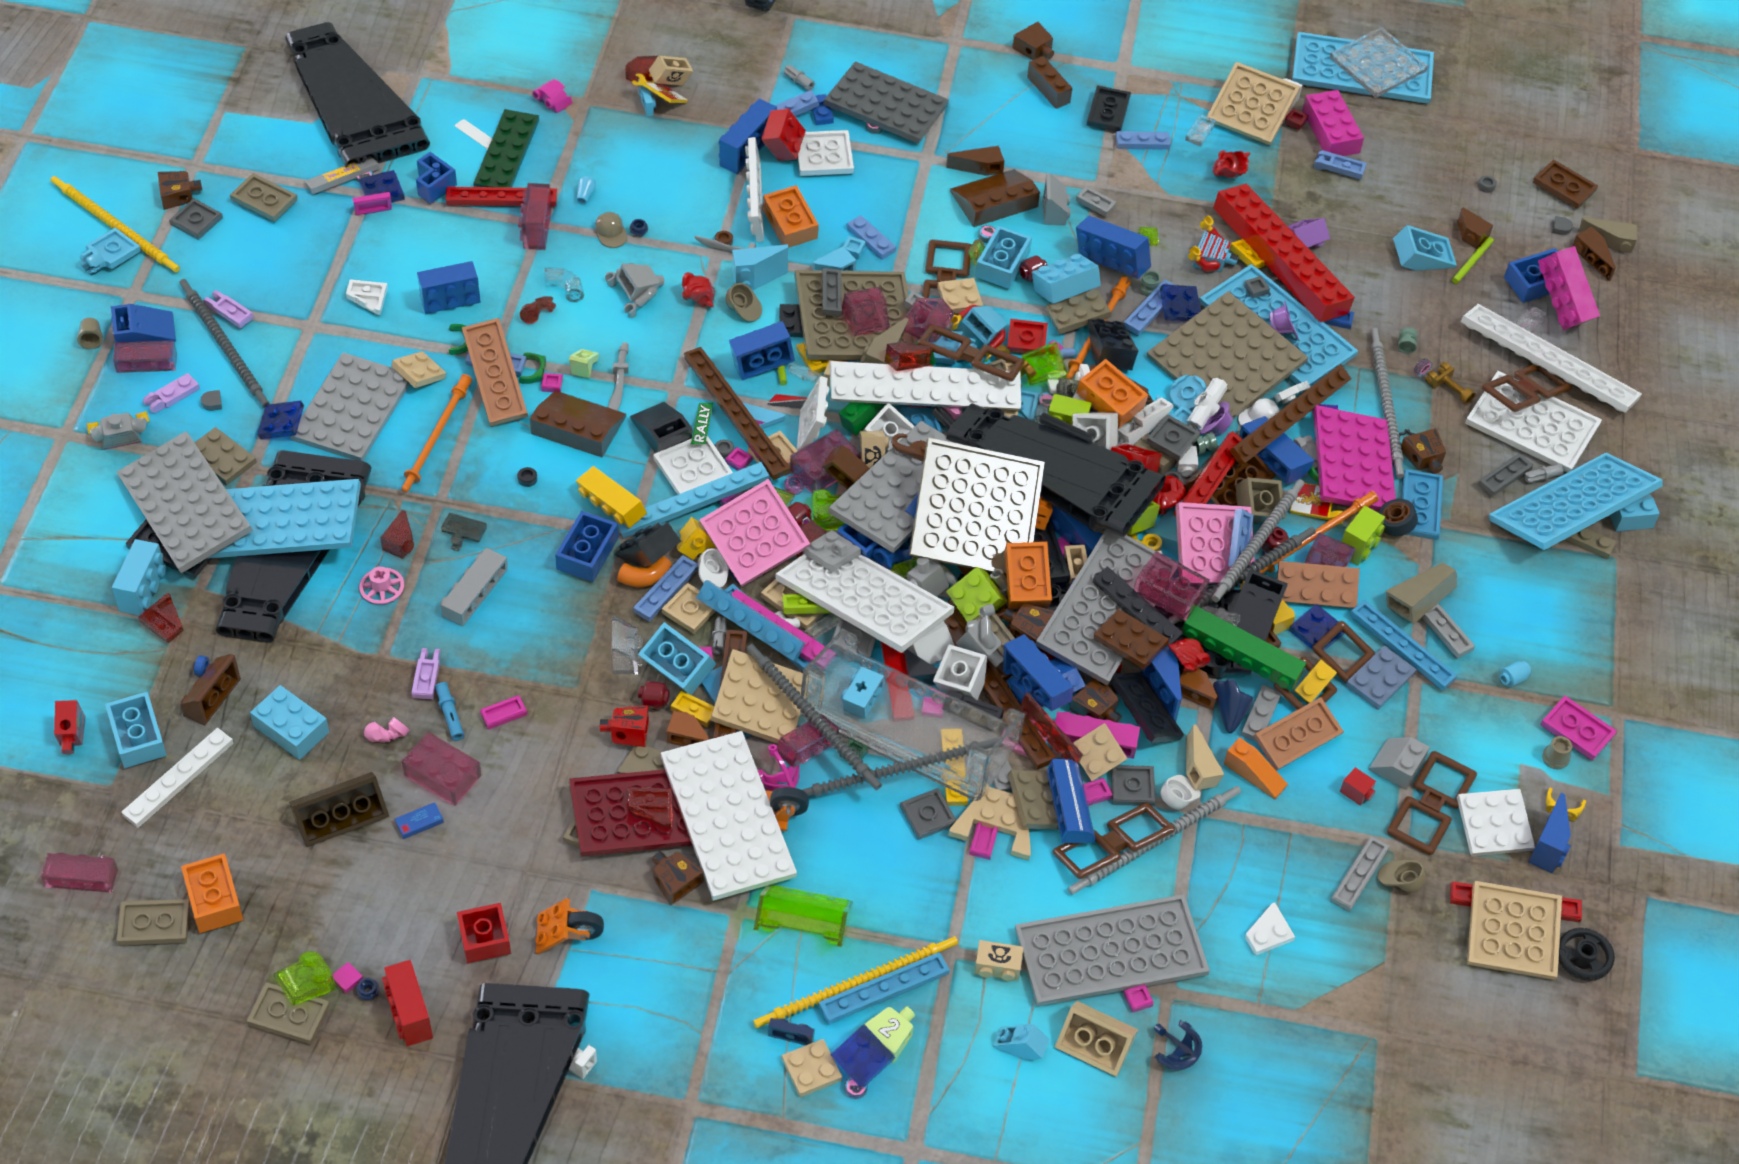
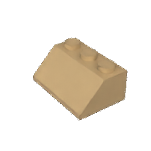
M1076 1001L1070 1008L1055 1048L1117 1077L1133 1045L1138 1029Z

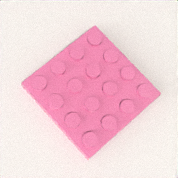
M769 479L700 519L703 528L741 587L800 553L806 547L811 546Z
M1181 502L1176 504L1180 583L1219 584L1230 569L1228 558L1230 555L1235 509H1243L1252 514L1251 507ZM1253 528L1251 532V539L1253 538ZM1254 557L1252 558V560L1250 561L1249 564H1251L1252 562H1255V558H1254Z

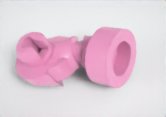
M393 717L388 723L389 730L384 729L376 722H372L364 729V736L371 742L385 743L390 742V739L395 740L398 737H405L410 730Z

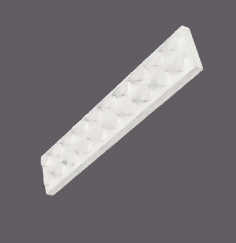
M1477 304L1467 312L1461 320L1468 328L1475 329L1482 333L1484 337L1498 342L1500 346L1513 350L1518 356L1531 360L1533 364L1540 365L1547 369L1549 373L1560 376L1567 383L1578 386L1583 392L1596 396L1598 400L1614 406L1618 411L1626 413L1642 395V393L1480 304Z
M831 361L830 401L967 408L971 403L987 409L999 408L1001 410L1019 411L1021 409L1020 372L1014 381L1010 382L979 369Z

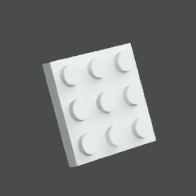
M848 130L805 132L801 149L798 153L800 176L854 173Z
M819 377L800 410L796 449L802 457H804L807 450L810 451L813 440L818 438L820 428H824L827 417L824 416V413L828 406L826 397L829 393V387L827 386L828 378Z
M708 436L706 444L691 445L692 439H689L654 454L655 462L677 495L733 473Z
M1520 789L1466 793L1457 796L1471 856L1534 850L1535 845Z

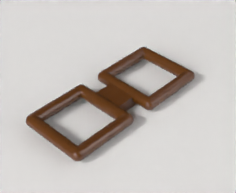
M934 239L929 241L925 271L930 274H937V280L927 279L924 281L922 297L929 300L930 287L937 288L938 282L956 280V276H969L972 245L970 243ZM935 247L965 250L962 270L934 267Z
M934 324L929 325L917 343L919 347L955 361L962 359L970 362L973 368L1010 382L1014 381L1025 363L1022 358L988 345H983L981 349L970 346V338ZM933 333H936L962 344L954 352L930 343L928 340ZM988 353L1015 365L1010 373L981 361Z
M1535 364L1514 372L1515 378L1520 381L1515 380L1510 375H1505L1482 385V389L1513 412L1521 411L1539 403L1541 399L1538 394L1545 399H1549L1572 388L1571 384L1564 381L1560 376L1551 374L1547 369ZM1540 371L1559 386L1547 391L1526 375ZM1507 383L1527 400L1515 404L1494 388Z
M1339 621L1312 647L1313 652L1320 660L1336 671V675L1344 682H1347L1375 655V652L1344 621ZM1341 630L1365 653L1346 672L1322 649ZM1306 657L1300 658V660L1306 662L1305 669L1309 673L1317 665V663L1313 665ZM1331 682L1325 686L1327 690L1320 696L1325 703L1337 692V688ZM1274 683V688L1296 710L1304 707L1288 689Z
M1432 751L1413 783L1415 789L1424 793L1422 799L1419 801L1411 796L1405 797L1390 823L1387 833L1428 855H1433L1452 821L1450 816L1440 812L1444 803L1455 809L1459 808L1457 796L1468 793L1477 776V772L1437 751ZM1436 761L1467 776L1454 799L1424 784ZM1410 806L1441 821L1429 845L1398 830Z
M1144 803L1108 821L1107 827L1111 832L1101 836L1094 830L1095 842L1109 856L1080 869L1065 852L1083 843H1064L1053 849V855L1078 879H1083L1121 859L1120 851L1129 847L1133 852H1137L1174 833L1175 827L1149 803ZM1146 812L1163 829L1135 842L1119 825Z

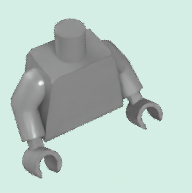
M621 264L616 273L608 272L605 275L609 287L615 286L618 280L630 301H635L634 304L627 303L625 305V313L630 311L628 313L629 318L635 317L636 308H641L657 294L659 286L664 285V277L662 275H655L648 265Z
M922 557L917 559V566L907 574L909 582L936 597L949 587L948 583L952 587L958 582L945 565Z
M988 604L979 609V614L983 619L968 621L965 627L966 633L956 644L960 648L986 655L987 659L997 667L1003 661V657L996 651L1002 643L991 630V620L988 616H993L995 609L993 604Z

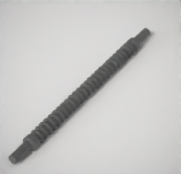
M181 279L179 283L186 292V298L195 308V311L207 329H209L211 335L214 336V339L226 354V357H228V360L238 372L243 382H245L251 394L257 397L263 408L269 407L270 403L263 394L262 387L256 381V378L246 366L241 356H239V353L229 341L224 331H222V328L205 303H203L197 291L191 288L186 279Z
M1310 527L1299 535H1293L1289 540L1278 545L1277 548H1273L1272 551L1265 553L1260 559H1256L1255 562L1248 564L1231 589L1245 581L1249 569L1257 572L1264 570L1269 564H1273V561L1276 562L1277 559H1281L1286 553H1290V550L1293 551L1294 548L1301 546L1304 540L1316 533L1315 529ZM1217 584V587H1213L1212 590L1209 589L1208 593L1205 592L1204 595H1200L1195 601H1191L1186 607L1183 606L1182 609L1175 611L1174 615L1168 620L1172 624L1182 623L1190 616L1196 606L1202 609L1204 606H1208V603L1213 602L1212 596L1219 588V584Z
M750 644L747 647V651L758 661V666L764 670V673H768V677L775 681V685H779V689H782V692L786 693V697H789V700L793 701L794 705H797V709H800V712L804 713L805 717H808V721H811V724L815 725L816 729H819V733H823V737L830 741V745H834V749H838L837 752L841 753V757H845V761L849 762L848 764L852 766L853 770H856L860 777H864L875 790H879L882 784L870 772L869 766L863 763L862 759H859L860 757L856 755L855 751H852L851 747H848L847 743H844V739H841V736L837 735L836 731H833V727H829V723L822 719V715H818V711L811 707V703H807V699L800 695V691H796V687H793V684L789 683V679H786L785 675L778 671L779 669L775 667V664L767 656L764 657L753 644Z
M999 737L982 742L973 741L970 742V745L965 743L964 747L959 745L958 748L953 747L952 750L947 748V751L941 750V753L935 751L934 755L929 753V756H926L924 754L922 758L917 756V759L911 758V761L906 759L904 763L902 761H899V764L894 762L893 766L888 764L887 767L882 766L881 769L876 767V770L870 769V772L875 778L881 780V777L887 778V775L892 777L894 773L899 775V772L904 774L906 770L908 772L911 769L916 771L917 767L922 769V766L928 767L929 764L934 766L935 762L940 764V761L945 763L947 759L952 761V758H955L957 760L958 756L963 758L966 754L970 756V753L976 755L981 750L1000 746L1001 744ZM853 773L851 777L846 775V778L840 777V780L835 778L833 782L831 780H828V783L823 781L821 785L820 783H815L812 787L802 790L807 793L808 797L812 795L818 797L822 796L824 792L825 794H828V791L833 793L834 789L839 791L840 788L846 789V786L851 788V785L857 786V783L863 785L866 779Z

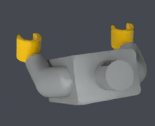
M147 411L135 414L136 418H133L130 413L112 414L109 417L101 418L100 425L98 421L87 423L88 434H91L95 441L102 440L103 449L106 450L141 443L140 433L145 431L147 422L150 420Z

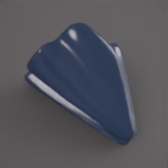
M1232 679L1216 681L1213 683V688L1217 694V704L1225 729L1231 734L1235 732L1253 704L1254 698L1241 692L1236 681Z

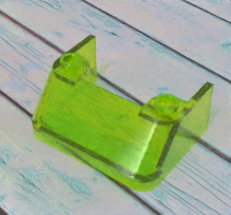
M767 885L759 896L753 930H759L762 927L764 931L774 932L775 929L784 927L823 935V938L827 939V943L842 947L846 938L853 901L783 886Z

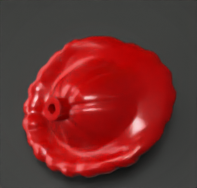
M1172 475L1166 476L1163 488L1153 500V502L1160 505L1159 515L1167 514L1166 509L1176 506L1187 494L1184 484Z

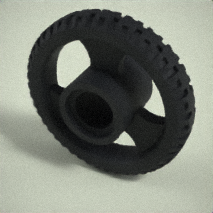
M1582 927L1571 929L1560 938L1558 961L1562 968L1570 975H1573V977L1584 981L1599 980L1605 977L1614 965L1615 954L1613 947L1601 933ZM1572 938H1584L1575 949L1565 946ZM1597 944L1604 950L1606 955L1605 964L1596 959L1599 954ZM1591 968V971L1581 970Z

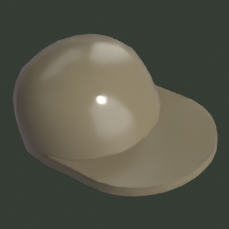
M605 212L598 216L595 227L601 244L608 248L623 246L627 241V233L621 217L614 212Z
M737 283L727 290L725 296L727 305L735 310L743 320L753 322L760 318L762 305L749 286L744 283Z
M1415 860L1391 861L1385 864L1378 872V879L1383 885L1398 886L1403 891L1409 893L1421 889L1427 877L1422 863Z

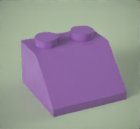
M1325 218L1304 219L1288 226L1308 248L1310 246H1321L1324 244V241L1330 239Z

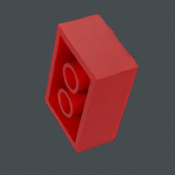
M411 959L384 967L386 976L382 977L387 1001L390 1004L392 1017L396 1023L399 1039L405 1040L406 1047L433 1039L429 1015Z

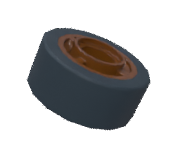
M1402 498L1393 499L1386 502L1379 510V514L1385 516L1383 523L1385 526L1384 532L1394 537L1406 535L1418 523L1415 507L1409 500Z

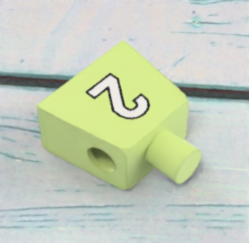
M888 1007L861 1027V1038L890 1062L894 1063L913 1035L914 1026L910 1021L915 1017V1014L909 1007H905L900 1013Z

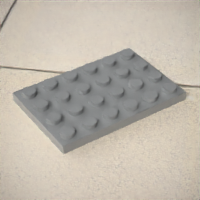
M342 353L293 429L290 438L292 441L339 456L364 461L410 386V383L392 367Z

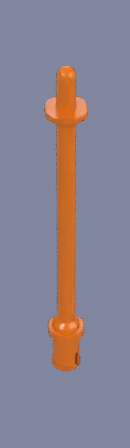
M1126 276L1121 277L1117 286L1111 290L1112 298L1107 305L1111 313L1117 302L1125 298L1126 290L1131 284V280H1128ZM1090 335L1077 358L1071 359L1068 362L1070 370L1066 375L1067 380H1072L1076 372H1079L1080 364H1083L1082 362L1091 349Z
M462 374L457 385L453 386L451 390L453 396L412 470H405L404 477L406 481L402 486L403 492H408L413 483L420 482L421 476L418 473L459 399H464L467 395L466 391L472 383V378L469 375Z
M1370 491L1360 499L1356 498L1353 500L1350 508L1315 529L1316 533L1304 540L1301 546L1294 548L1293 551L1290 550V553H1286L1285 556L1277 559L1276 562L1273 561V564H1269L1268 567L1260 570L1259 573H1264L1265 571L1273 573L1275 571L1274 566L1279 561L1284 560L1356 512L1359 513L1364 505L1369 507L1378 502L1377 494L1374 491Z

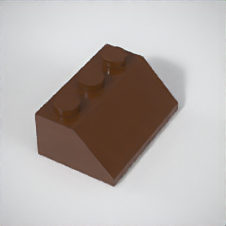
M228 654L217 657L212 664L207 666L203 676L194 683L189 694L185 695L181 700L180 706L184 717L204 726L208 723L241 680L235 655Z

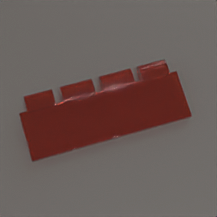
M1027 692L1021 703L1023 707L1021 712L1031 723L1035 721L1033 726L1044 738L1049 737L1047 742L1058 754L1060 752L1063 753L1061 754L1062 759L1073 760L1079 765L1083 756L1081 751Z

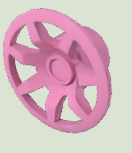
M376 567L363 576L359 589L362 597L368 602L386 604L394 601L401 595L404 589V580L401 574L394 569ZM390 573L396 575L398 579H391ZM400 583L398 591L391 586ZM364 587L372 588L368 595L365 594ZM385 591L394 594V596L385 599ZM377 592H380L381 600H374L372 597Z

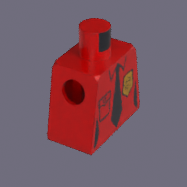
M77 700L55 701L54 735L61 746L62 754H73L75 746L83 744L86 716Z
M648 706L615 708L612 719H600V732H611L612 742L615 744L645 747L649 727Z

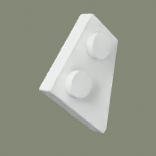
M350 279L346 297L371 312L381 315L388 286L387 283Z
M1308 381L1299 383L1276 394L1274 398L1277 403L1282 401L1285 404L1295 399V394L1308 389L1310 385Z
M1274 902L1246 933L1245 939L1256 956L1293 942L1295 936Z

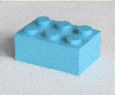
M997 226L977 261L975 277L1010 289L1019 273L1021 262L1027 259L1030 253L1032 237Z
M1081 254L1071 255L1070 258L1057 260L1054 264L1041 266L1038 270L1032 271L1034 291L1052 304L1101 286L1099 266Z
M134 540L112 586L119 612L143 617L146 609L150 608L151 598L158 591L159 581L166 573V565H164L163 554L160 551L159 544Z
M665 622L638 654L652 668L690 695L695 692L716 665V662L708 654Z
M281 685L250 712L253 727L298 760L305 756L329 733L327 718Z
M148 691L105 704L124 769L167 756Z

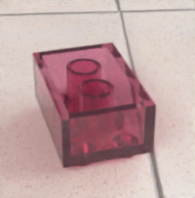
M528 183L527 190L523 191V201L525 203L521 204L522 217H519L518 227L522 228L520 230V241H523V249L546 250L552 212L550 184Z
M838 429L833 430L790 455L791 472L813 495L837 482L835 478L822 468L833 449L843 444L861 460V452Z
M1155 551L1137 576L1134 590L1146 600L1186 621L1206 594L1210 579Z
M427 732L401 761L404 776L454 806L457 805L482 776L479 761L430 732Z

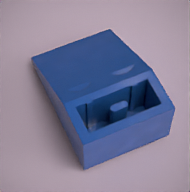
M135 304L111 306L113 335L118 350L176 342L172 311Z

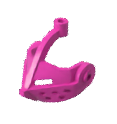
M771 744L769 746V754L775 757L782 771L774 775H767L762 769H757L764 789L774 791L780 787H796L800 779L799 763L796 755L793 752L787 754V759L791 764L787 768L778 753L777 746ZM777 782L788 783V785L777 784Z

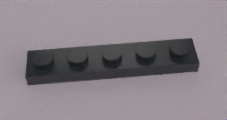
M1108 566L1093 578L1092 582L1124 611L1167 637L1169 644L1175 643L1182 636L1183 632Z

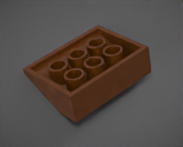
M1015 169L950 188V192L973 227L1038 208L1039 189L1030 178Z
M554 391L537 406L531 416V434L603 458L626 418V413Z
M1217 449L1184 484L1187 493ZM1257 454L1241 466L1235 460L1206 504L1237 506L1235 485L1247 477L1272 480L1276 475Z

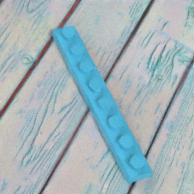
M762 462L756 463L645 507L647 514L630 529L624 524H618V529L622 537L626 538L642 528L645 529L649 525L653 526L657 522L661 524L757 486L767 479L770 480L769 474Z

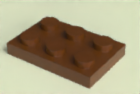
M1554 159L1533 180L1534 184L1576 209L1591 197L1598 188V185Z
M1120 609L1094 633V640L1142 669H1145L1169 644L1167 637Z

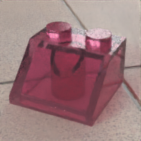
M880 287L844 293L842 311L855 336L888 330L890 328L887 302Z
M917 298L904 317L909 319L905 332L920 339L931 324L945 329L950 324L955 313L943 298ZM933 333L928 342H937L941 335Z
M1318 533L1304 563L1349 567L1356 548Z

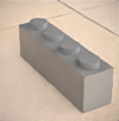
M485 548L481 554H478L473 565L465 570L461 580L456 582L449 595L442 599L440 604L442 617L464 626L508 570L507 557L488 548Z

